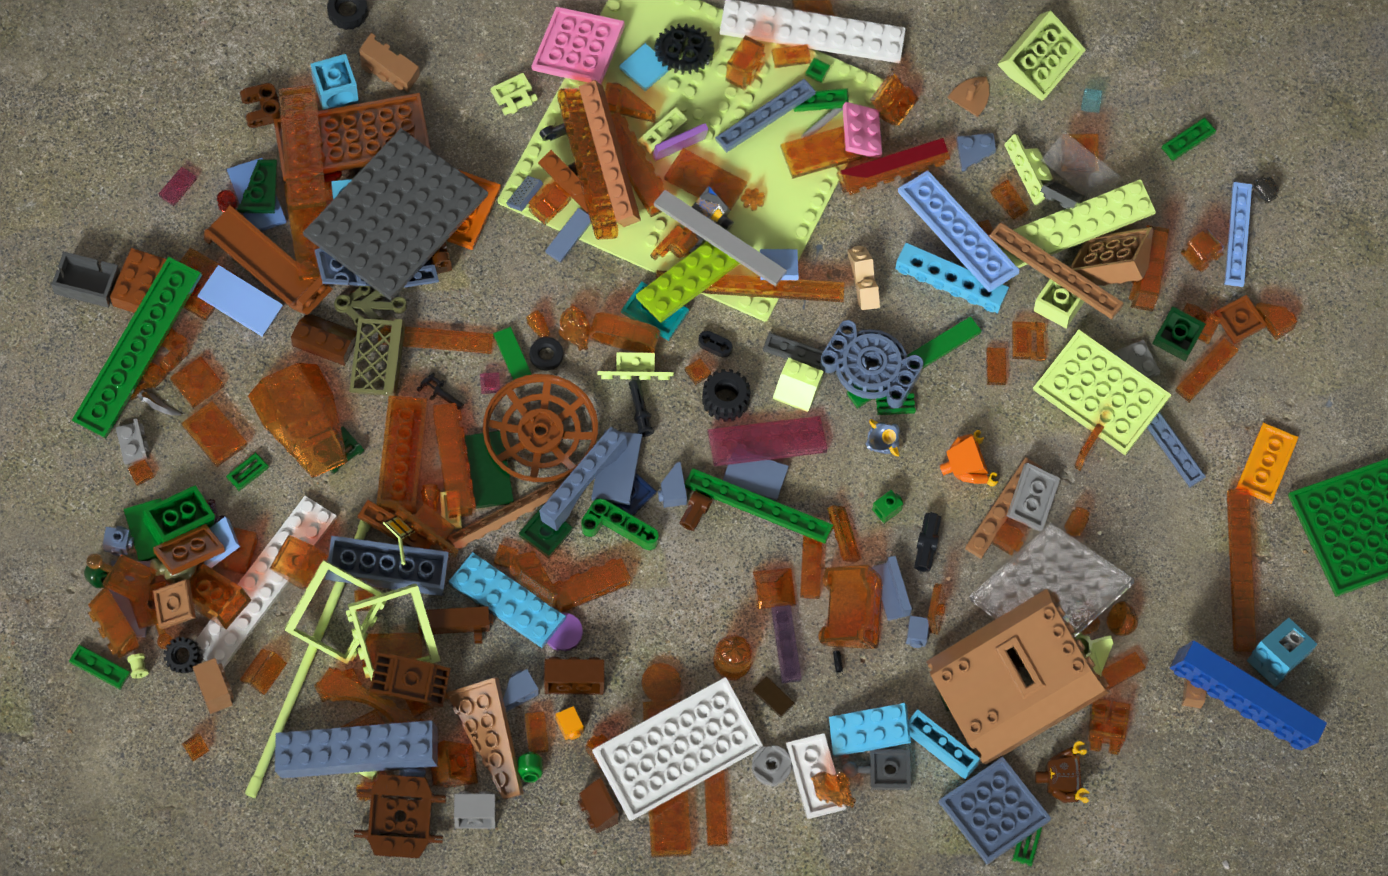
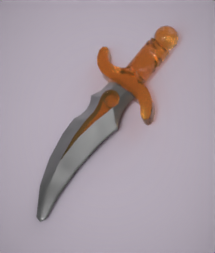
M151 383L137 385L129 399L134 400L139 397L141 401L148 403L150 407L169 415H182V413L167 406L154 394L145 391L147 388H152Z

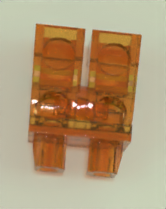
M1098 699L1090 704L1087 741H1090V750L1099 752L1101 751L1102 743L1109 744L1108 753L1118 755L1125 742L1131 704L1113 701L1110 706V700Z

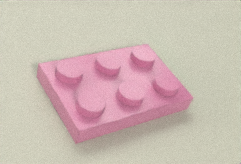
M845 102L843 105L846 151L880 158L882 156L879 110Z

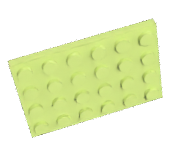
M1080 330L1076 332L1033 387L1035 392L1125 456L1171 397L1170 393Z

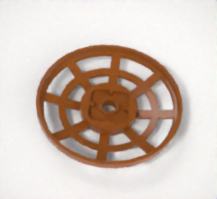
M550 374L526 375L506 384L491 399L483 419V436L489 454L504 471L521 480L550 482L569 476L579 463L575 465L569 457L576 450L580 440H591L584 457L595 446L598 437V419L592 402L574 383ZM543 383L542 394H532L519 399L513 391L517 387L526 384ZM551 384L568 389L578 399L569 405L561 398L550 395ZM507 395L513 404L506 411L502 422L490 420L496 405ZM541 400L540 409L528 411L524 406L525 403ZM549 401L560 405L565 410L559 415L548 410ZM583 404L586 406L591 417L592 432H581L580 421L575 411ZM517 409L523 416L519 424H508L511 415ZM569 416H571L574 422L575 432L564 431L562 422ZM489 427L500 430L501 440L506 451L499 455L495 454L490 443ZM542 427L546 430V433L538 435L535 430ZM506 431L518 433L520 442L510 447ZM562 439H574L570 449L564 454L558 447ZM525 448L534 453L533 461L529 462L518 456L517 453ZM551 451L558 458L551 462L540 463L541 454ZM512 457L520 464L531 467L530 476L514 472L502 461ZM561 463L569 469L565 473L556 476L538 477L539 469L551 468Z

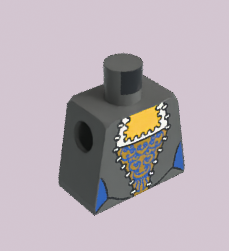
M710 186L706 188L692 206V208L725 230H729L734 223L727 217L731 209Z

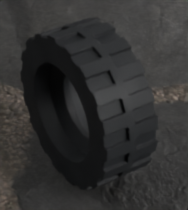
M328 0L327 11L329 20L332 21L334 26L336 25L337 28L344 30L360 27L368 16L367 0ZM345 1L353 2L357 7L356 12L351 16H343L338 10L341 3Z

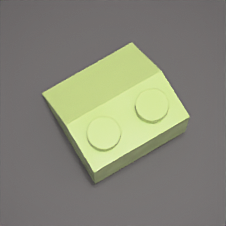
M788 358L780 375L773 399L809 412L822 382L824 371Z

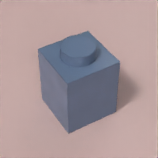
M910 616L906 644L914 648L925 647L930 618Z

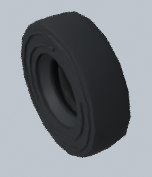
M542 337L532 344L529 355L535 367L540 370L549 371L561 364L564 352L559 341L551 337ZM543 348H550L553 350L554 356L549 360H544L540 357L539 352Z

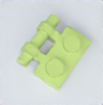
M524 73L491 87V93L498 105L507 104V107L502 109L504 115L514 114L518 109L524 106L529 107L538 100L536 94L528 96L527 93L532 91V87ZM521 96L522 100L513 102V99Z

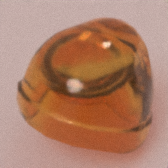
M1120 601L1111 608L1106 622L1109 630L1114 635L1127 636L1136 630L1138 617L1136 611L1129 603Z

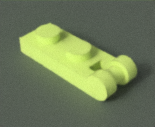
M675 107L638 140V143L641 146H645L647 151L653 155L655 146L676 134L689 122L688 118ZM652 137L656 140L653 143L649 141Z

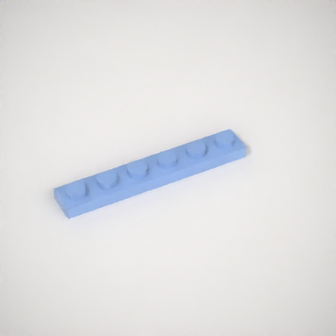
M1234 182L1232 185L1224 285L1244 286L1252 184Z

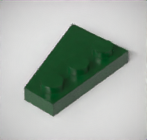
M258 159L248 187L244 191L242 201L238 205L237 211L239 213H275L277 160Z

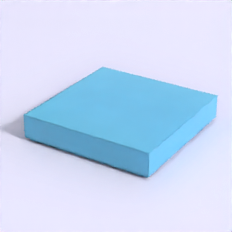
M645 43L619 65V69L642 90L647 91L668 72V65L662 67V62L657 61L658 57L655 56V51Z

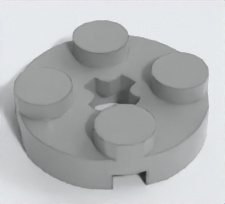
M774 745L772 747L765 746L755 753L752 759V773L759 782L775 787L783 783L790 775V756L783 748ZM774 761L776 769H768L766 763Z

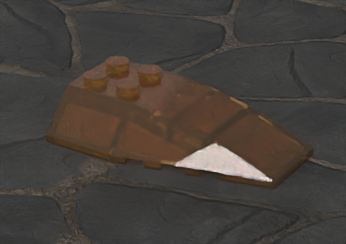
M297 362L262 378L250 392L248 398L264 428L285 447L286 451L296 459L312 478L348 462L334 395L318 364Z

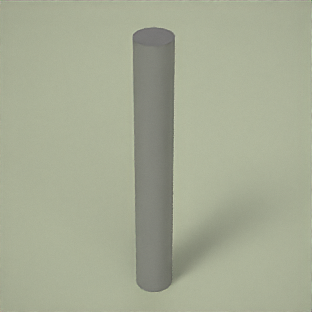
M843 108L832 109L802 134L801 138L807 141L839 114Z

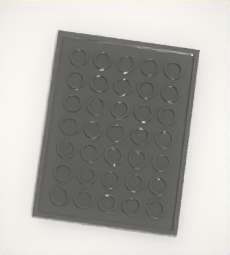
M400 129L303 231V236L391 301L488 196V192L406 131Z

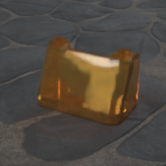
M869 565L825 568L822 583L830 591L828 625L823 626L819 631L820 643L825 646L877 649L879 645L882 578L880 574Z

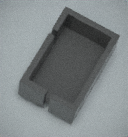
M63 251L58 265L59 270H56L51 284L54 294L109 308L111 303L110 295L120 275L118 265L101 261L99 265L96 259Z

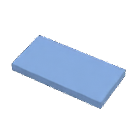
M219 265L198 294L200 299L262 337L283 307L278 301Z

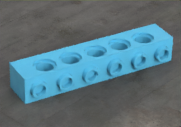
M905 243L896 262L895 269L901 274L913 276L916 280L929 283L938 290L943 289L954 297H961L973 305H980L989 312L999 313L1008 293L1009 287L1003 284L988 292L968 269L908 243ZM913 263H919L921 266H914ZM931 270H935V271H937L938 273H937V274H932L930 271H931ZM947 278H953L955 281H949ZM965 285H970L972 289L965 288ZM985 292L988 293L990 296H983L981 293Z

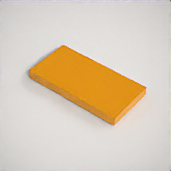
M1263 422L1236 489L1272 504L1299 437Z

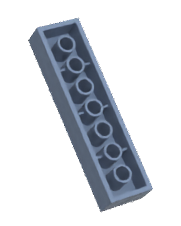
M432 720L276 733L275 772L280 778L438 766V728Z

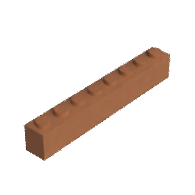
M596 80L579 86L580 94L616 222L626 227L641 221L604 87Z

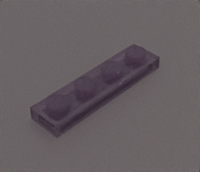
M791 605L771 607L781 682H800L802 678Z

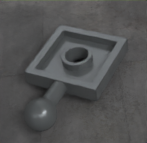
M870 750V765L857 766L855 762L849 761L844 764L843 773L847 777H854L857 773H870V790H910V750ZM892 765L895 767L896 772L888 774L885 771V767Z

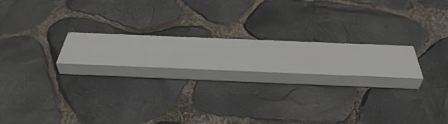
M664 190L654 202L656 208L772 285L776 286L785 276L786 269L668 191Z

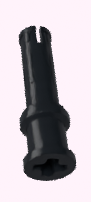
M638 379L629 382L636 412L634 421L638 425L637 434L647 437L654 433V428L651 427L650 422L651 414L646 409L641 381Z

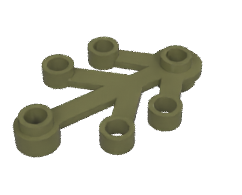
M359 286L349 296L339 295L334 301V307L340 313H347L354 320L356 328H358L357 322L359 318H365L359 316L354 309H361L370 319L384 320L372 309L393 310L395 313L402 314L407 309V303L403 297H395L392 302L375 301L380 296H385L377 290L371 293L370 286ZM361 295L367 296L362 301H355Z

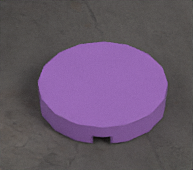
M564 612L562 614L566 616V619L547 642L551 648L557 651H570L576 648L581 642L583 635L582 624L579 619L572 614Z

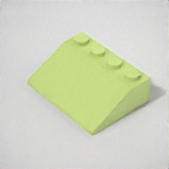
M1048 11L1040 14L999 61L998 65L1012 80L1039 99L1044 100L1086 49L1053 12Z

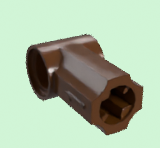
M695 490L688 502V508L680 520V525L689 531H695L703 514H706L713 499Z

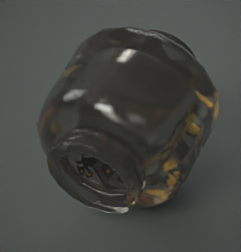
M1262 175L1254 180L1255 184L1252 186V191L1259 202L1268 204L1278 198L1277 194L1280 190L1272 177L1265 178Z

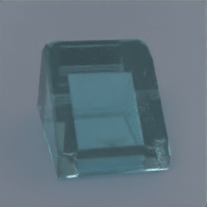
M1085 88L1081 110L1099 113L1102 91Z

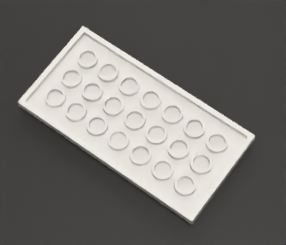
M725 677L592 749V752L629 821H632L756 752L763 745Z

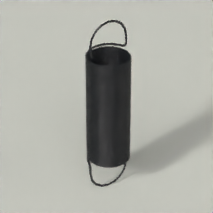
M839 648V651H833L836 672L843 671Z

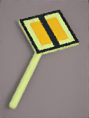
M396 515L384 521L383 524L398 537L401 563L404 565L405 556L402 539L413 534L415 531L399 515Z

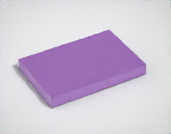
M699 125L657 144L653 152L654 160L658 161L704 140L708 132L707 125Z

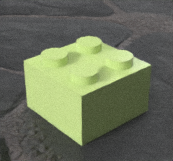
M1050 279L1036 299L1034 312L1067 329L1085 301Z

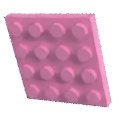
M556 7L531 66L532 70L583 82L596 80L602 84L624 30L625 22Z

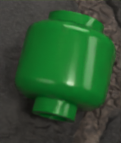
M529 751L518 758V773L523 781L532 783L542 777L543 759L541 756Z

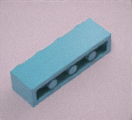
M918 709L909 719L910 737L966 780L978 766L980 758Z

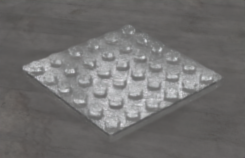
M1050 523L975 590L969 598L971 602L997 619L1048 588L1052 592L1055 591L1061 600L1059 605H1061L1066 613L1064 618L1067 623L1070 622L1076 632L1073 634L1076 637L1134 584V579Z

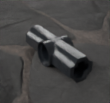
M925 513L914 564V568L920 572H930L942 517L937 513Z

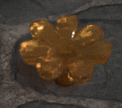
M747 188L745 195H742L740 200L744 202V208L751 206V210L756 211L757 205L759 207L764 206L762 199L765 198V195L762 192L759 193L757 188L753 190Z

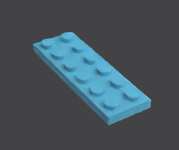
M473 552L449 580V584L481 607L488 606L490 613H493L494 616L541 648L544 647L566 619L564 614Z

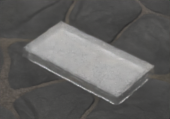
M1065 131L1041 159L1043 163L1088 199L1112 191L1122 178Z

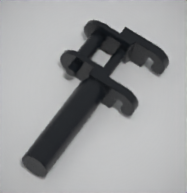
M435 373L429 375L428 379L425 377L420 383V387H417L418 392L427 385L433 388V396L431 395L429 398L431 401L438 395L458 410L464 407L463 403L441 389V386H444V380L440 381L434 377ZM432 380L438 384L436 387L430 384Z

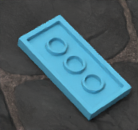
M905 703L829 717L832 752L835 757L911 743L908 711Z

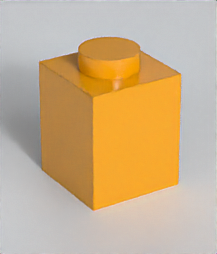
M572 706L556 713V722L564 739L575 740L579 738L584 731V727L575 707Z

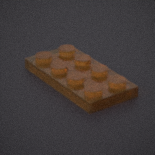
M844 126L783 143L780 146L792 179L863 158L861 154L846 151Z
M684 148L664 176V180L698 198L710 186L731 210L747 186L745 180Z

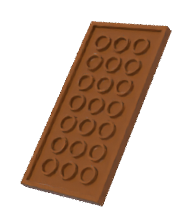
M420 93L273 119L284 181L365 167L400 129H403L430 149Z

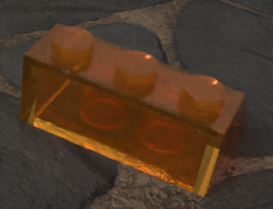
M104 587L88 604L90 609L88 615L93 623L97 621L100 626L97 630L103 639L106 637L109 641L107 647L111 654L116 653L120 659L140 646L135 632L108 587Z

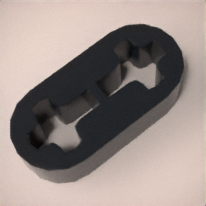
M711 331L700 333L698 337L700 348L722 358L730 356L732 352L731 341ZM707 337L710 338V342H703ZM726 345L727 349L721 351V347Z

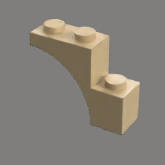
M855 246L852 249H848V258L854 274L860 309L880 308L879 289L874 279L873 259L870 253L863 246Z

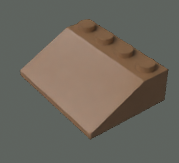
M1153 228L1105 234L1088 240L1082 244L1070 268L1097 286H1106L1113 283L1120 284L1133 280L1139 281L1144 278L1149 268Z

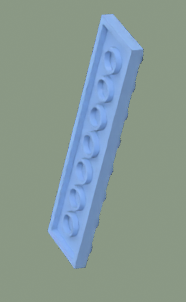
M929 171L924 172L898 188V193L988 292L1019 274V269Z

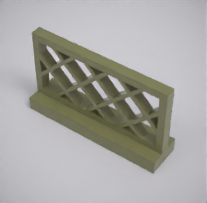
M359 318L350 393L387 395L390 398H397L406 326L403 319L391 321ZM363 324H371L374 330L365 335L362 332ZM385 325L392 326L391 332L385 337L379 331ZM378 332L383 339L373 345L369 338ZM367 340L372 348L363 354L360 350V345ZM386 342L389 345V350L382 355L377 348ZM375 350L380 358L371 363L366 356ZM365 359L370 366L361 372L357 368L358 363ZM384 360L387 367L383 372L379 373L374 366ZM373 368L378 376L369 382L364 375ZM361 377L368 383L363 388H355V382ZM381 378L384 381V390H376L372 385Z

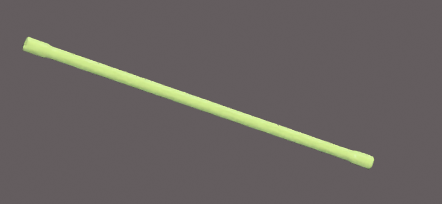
M360 520L354 539L364 540L371 526ZM335 582L312 637L320 641L345 586L344 582ZM311 644L308 645L255 773L251 777L245 794L250 797L256 798L263 777L275 751L276 733L283 732L318 648Z

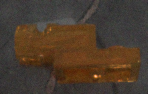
M677 225L653 250L650 256L656 261L660 256L663 258L671 251L680 258L699 248L704 239L688 228L682 229Z

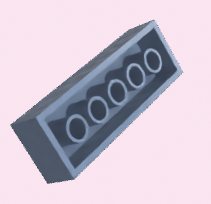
M331 536L328 562L373 587L396 590L416 583L420 593L442 596L449 552L403 546L405 564L402 565L399 545ZM330 570L326 572L325 580L354 584Z

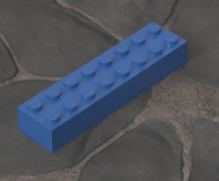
M1195 640L1179 648L1169 667L1178 677L1191 681L1194 687L1204 689L1209 696L1220 699L1224 702L1225 706L1241 712L1240 714L1243 717L1254 720L1259 727L1270 730L1274 733L1275 737L1286 740L1297 750H1303L1318 743L1327 725V722Z

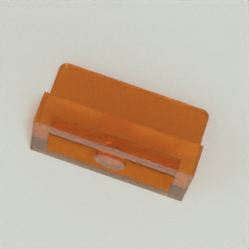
M262 649L240 681L251 685L260 694L265 695L287 663L275 652Z

